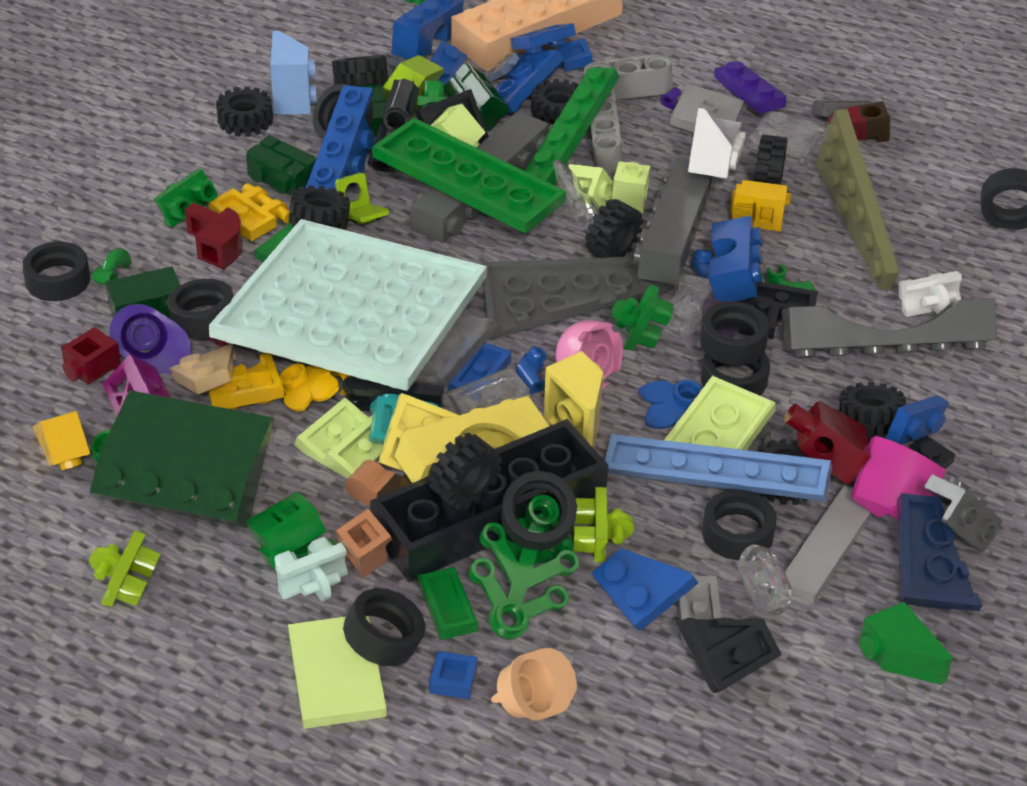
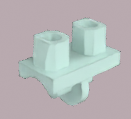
M322 537L312 541L308 546V555L297 559L294 552L289 550L276 555L274 560L278 579V591L283 600L302 593L304 597L316 593L322 602L330 599L332 595L330 586L340 583V577L348 574L345 564L347 550L342 542L332 545L327 538Z

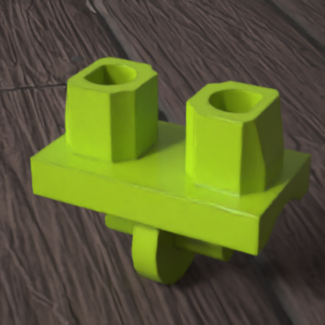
M595 487L594 499L576 498L578 507L574 524H594V526H574L573 552L594 553V562H605L608 538L615 544H621L624 539L629 538L633 534L635 526L634 519L630 515L623 513L619 508L613 509L612 513L607 514V488Z
M134 530L122 556L118 553L119 547L115 544H109L108 547H98L92 551L89 563L95 570L94 577L98 580H104L106 576H111L107 585L108 589L101 601L102 605L112 607L116 599L135 606L138 605L147 581L130 575L129 572L132 570L150 578L161 555L142 545L146 534Z

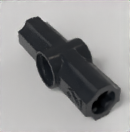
M404 78L393 81L373 146L396 130L390 127L388 123H395L401 127L411 120L420 90L413 81ZM371 150L367 164L375 171L393 173L395 168L374 158Z

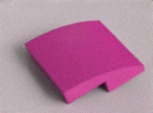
M879 436L871 438L869 443L871 458L859 471L850 498L878 518L889 514L898 521L897 500L900 494L907 493L935 497L924 486L932 474L943 479L946 470L927 457L899 443Z

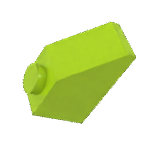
M420 55L399 63L383 86L385 99L388 100L393 81L403 78L413 81L420 88L418 96H424L425 81H438L444 73V68ZM417 100L412 112V116L415 114V110H418Z

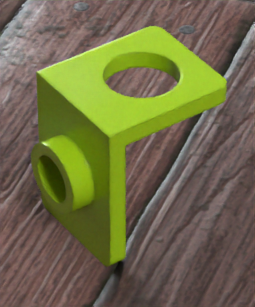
M360 172L335 181L336 191L343 192L344 196L346 187L350 183H357L359 186V196L354 201H350L349 219L355 220L357 224H367L374 222L376 218L389 215L387 208L370 204L364 173Z

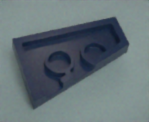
M901 493L897 500L900 603L905 602L907 605L941 609L979 611L982 603L978 593L974 594L968 580L970 573L965 561L961 562L953 542L955 540L952 529L942 522L945 511L940 498Z

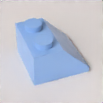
M273 31L270 67L274 114H311V104L317 103V87L310 83V78H315L316 76L315 60H309V47L280 31Z

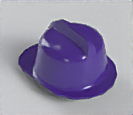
M131 304L122 308L112 319L109 327L110 338L118 343L119 353L125 358L131 354L156 367L159 374H171L170 367L180 364L179 360L181 358L191 355V342L186 331L152 307L144 304Z

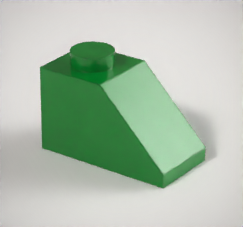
M905 602L864 618L859 644L866 658L873 659L883 671L939 685L947 682L953 657Z

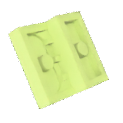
M343 398L296 438L294 444L307 456L347 479L365 460H378L383 444L369 442L373 414L367 417L346 398Z

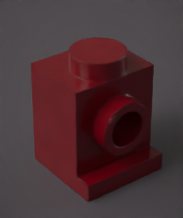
M96 327L91 328L61 347L64 362L62 368L67 378L72 382L80 379L89 385L112 369L116 370L121 364L118 343Z

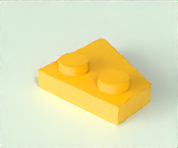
M263 353L259 355L260 363L246 369L244 364L234 367L230 382L207 391L211 406L235 410L241 406L256 403L267 404L275 399L285 398L283 384L271 354Z

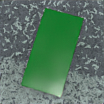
M455 567L417 575V583L440 640L478 632L479 624Z

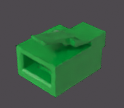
M297 491L245 521L253 538L261 545L258 549L263 559L273 570H275L274 558L276 555L289 550L294 552L297 558L307 556L308 546L311 544V541L327 532L315 506ZM332 538L328 539L332 545L337 544Z

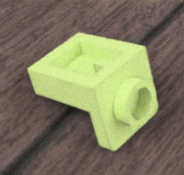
M569 164L565 176L574 186V189L581 194L587 195L597 209L602 205L606 206V202L612 198L613 181L605 170L599 167Z

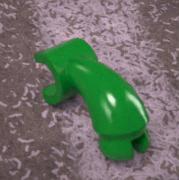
M122 248L111 250L106 256L102 268L96 267L92 280L105 285L106 281L118 279V274L114 270L117 267L127 268L131 264V256L127 250Z
M784 264L778 266L777 273H774L770 267H767L764 280L766 283L815 291L814 285L810 281L791 282L785 280L787 268Z

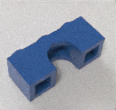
M426 0L393 21L391 54L405 59H410L417 55L425 57L432 52L433 38L445 42L451 39V17L463 12L464 0Z
M751 215L713 223L711 243L716 257L710 258L708 277L716 303L757 297V285L762 282L760 264H763V257L760 247L764 245L760 227L754 228Z

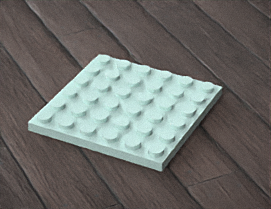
M301 219L236 293L231 303L224 307L210 323L209 337L255 349L259 352L288 358L292 361L314 365L325 370L351 375L358 379L369 380L395 389L408 391L486 279L487 266Z

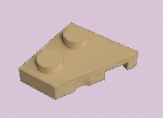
M228 344L203 355L191 354L179 360L180 364L170 367V371L175 382L196 394H201L231 381L232 372L235 367L233 360L237 359L233 344Z

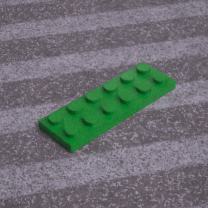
M412 118L372 146L374 158L525 234L566 202L565 190L416 118Z

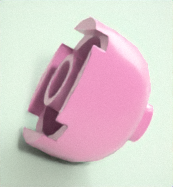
M595 320L579 321L569 326L561 335L556 347V362L582 351L589 359L601 367L605 379L613 371L619 372L623 357L622 338L619 333L613 332L611 328L613 325L611 323ZM603 382L602 389H604L610 382Z

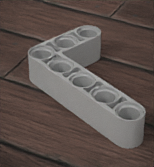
M656 54L596 61L584 68V75L589 68H616L620 77L590 125L595 166L603 168L607 174L616 173L618 162H623L616 100L662 95L673 88L671 59L666 55Z

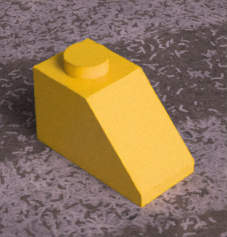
M77 411L33 425V430L50 466L59 464L61 471L82 465L81 457L90 454Z

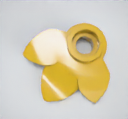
M300 363L290 365L280 374V379L284 389V403L288 409L301 412L309 406L312 400L321 402L334 396L339 391L340 384L331 375L333 371L314 365L305 367Z

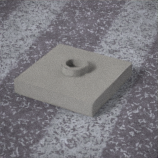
M687 83L672 113L669 125L694 132L698 108L705 109L715 118L737 122L744 100Z

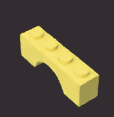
M529 396L515 400L507 399L494 406L475 408L466 414L455 417L448 416L431 424L416 425L408 428L406 431H403L394 456L410 481L414 483L434 472L430 468L433 463L439 462L436 456L439 452L444 454L447 451L445 445L449 442L455 444V438L459 435L464 438L465 433L476 434L496 449L549 427V425Z

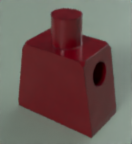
M817 401L809 411L796 403L787 411L784 423L797 431L799 449L810 458L831 460L833 466L831 473L849 485L871 458L866 427L822 401Z

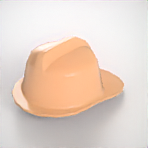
M542 648L520 655L500 672L497 679L498 693L492 696L491 700L494 703H501L505 711L514 718H529L532 721L543 720L564 712L569 706L577 691L575 671L570 661L561 652L553 648Z

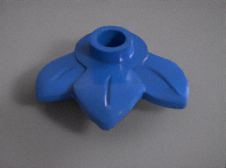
M660 380L640 387L638 394L651 404L646 413L645 424L654 429L669 428L676 425L700 393L702 387L692 380H682L676 385Z

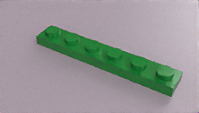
M594 67L588 69L525 172L552 185L555 184L620 78L616 68Z

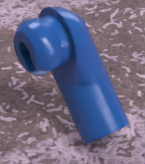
M697 249L694 252V259H691V266L702 280L710 282L708 275L709 261L712 258V253L708 250Z
M537 346L531 347L529 352L523 355L516 368L517 375L531 394L545 389V382L539 376V373L544 367L543 362L547 359V354L542 348Z

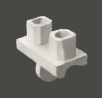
M954 271L944 274H932L929 277L900 281L898 284L899 299L902 300V312L904 315L910 317L933 311L938 314L950 302L961 300L959 287L962 274Z

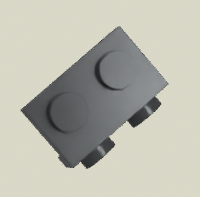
M932 474L924 488L935 497H939L940 501L948 507L942 517V522L980 552L985 551L989 543L996 537L998 528L1003 520L986 507L988 502L976 494L968 492L970 487L952 476H949L946 481Z

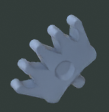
M515 52L506 55L505 59L500 61L499 65L494 67L493 71L488 74L487 78L489 81L492 82L507 74L517 64L520 57Z

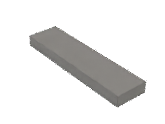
M846 485L842 487L779 579L778 589L809 603H815L872 516L870 511L850 498L853 488Z

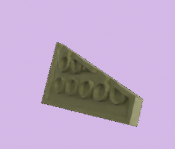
M848 109L835 110L830 124L826 127V136L823 143L820 144L815 166L836 205L837 213L842 216L869 269L870 277L875 280L879 290L892 289L900 273Z

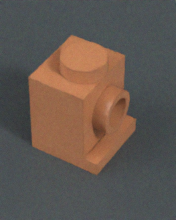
M366 509L336 530L338 543L342 542L347 550L346 559L362 578L388 562L386 545L389 544L388 542L392 538L369 509Z

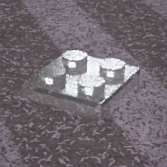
M769 111L746 141L745 150L758 153L762 134L787 137L785 162L803 168L824 138L826 127L817 125L812 121L787 116L782 112Z

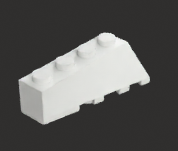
M698 108L688 172L727 178L730 169L736 170L746 139V132H741L742 122L718 119L711 116L705 109Z

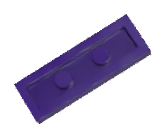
M732 61L728 62L725 66L714 68V77L725 88L741 100H744L747 105L759 114L786 107V95L742 62Z

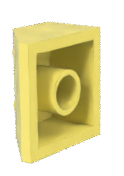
M582 351L546 367L544 419L550 426L568 419L594 448L600 424L604 374L601 367L589 359Z

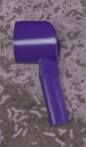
M674 87L667 93L662 94L661 104L674 110L678 103V100L675 98L681 94L680 89Z

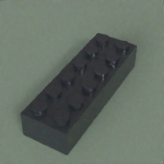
M565 419L496 448L495 450L500 453L499 457L502 458V464L498 465L502 468L501 472L494 476L497 479L495 485L490 484L487 488L490 492L486 496L482 493L480 495L481 501L477 504L472 502L470 508L465 509L462 507L459 510L452 507L430 488L429 484L431 481L428 480V476L370 500V511L392 538L388 542L389 544L386 545L387 554L407 581L411 582L417 579V575L434 572L487 549L480 542V533L489 523L502 524L500 513L504 494L512 481L524 473L534 471L553 473L567 482L573 490L575 498L594 499L595 487L607 488V462L571 422ZM532 489L520 496L516 503L515 512L517 519L524 518L527 505L538 495H547L553 498L558 504L559 516L562 515V508L559 500L547 490ZM539 510L534 511V515L543 513ZM487 531V537L492 541H497L498 535L493 531Z

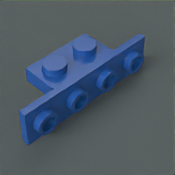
M343 85L306 189H308L309 185H313L315 188H319L320 185L325 186L324 189L329 190L330 187L334 188L335 193H337L335 186L337 179L364 172L367 152L374 144V133L370 130L365 118L374 93L373 88ZM350 183L348 186L355 187L357 183Z

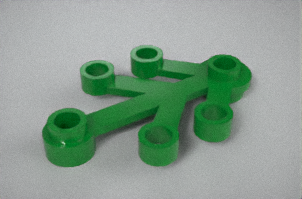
M538 495L530 501L525 509V518L529 523L527 530L535 533H544V529L549 528L555 522L559 515V507L553 498L547 495ZM539 510L543 512L545 520L538 519L534 515V511ZM489 523L481 531L479 539L485 548L493 551L511 584L507 597L494 577L495 567L489 559H476L470 566L468 574L472 582L482 586L493 607L489 613V625L492 631L500 638L513 640L520 637L527 630L529 619L548 610L559 611L569 600L568 592L564 587L553 585L547 589L543 596L522 604L526 590L557 575L563 577L570 576L578 568L579 559L574 552L563 550L553 560L533 568L538 551L522 547L517 562L505 539L506 533L503 527L498 523ZM487 531L495 532L498 535V541L490 540L487 537ZM560 559H568L571 563V568H564L560 563ZM476 566H483L487 570L488 575L485 577L478 575ZM550 593L559 595L561 604L553 603L550 599ZM502 616H510L514 621V626L505 625L502 621Z

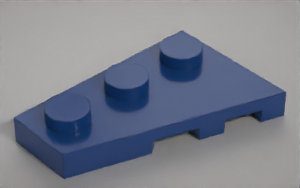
M559 50L517 54L520 59L515 67L505 74L507 80L501 82L496 87L498 93L509 106L506 114L518 111L522 106L521 103L528 96L532 95L533 88H536L537 84H541L544 79L555 73V68L564 60Z

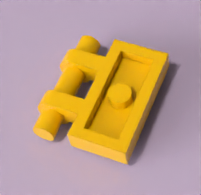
M250 183L243 186L242 193L233 188L208 203L209 209L219 214L227 207L233 209L240 217L242 235L251 242L276 228L277 219L289 223L290 210L287 205L279 199L269 197L268 192L262 187H254Z

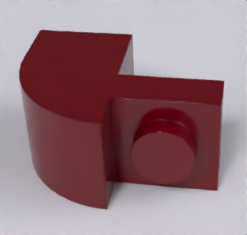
M192 203L185 209L187 233L195 236L197 259L225 270L241 255L243 250L239 215L229 207L219 214L195 203Z

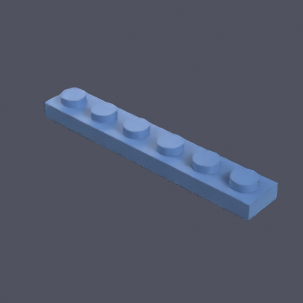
M611 434L605 458L608 464V473L731 490L739 489L755 493L825 502L833 467L831 460Z

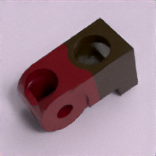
M883 101L843 108L848 109L857 140L876 138L877 142L889 141L890 115ZM834 112L829 117L828 124H830Z

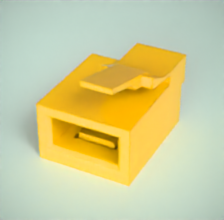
M742 180V184H736V190H733L730 207L732 219L751 215L754 228L760 227V229L781 231L785 205H790L791 193H787L788 186Z

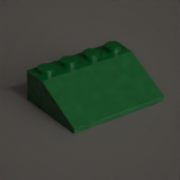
M129 390L99 454L90 493L106 501L247 528L248 526L245 521L251 517L274 418Z

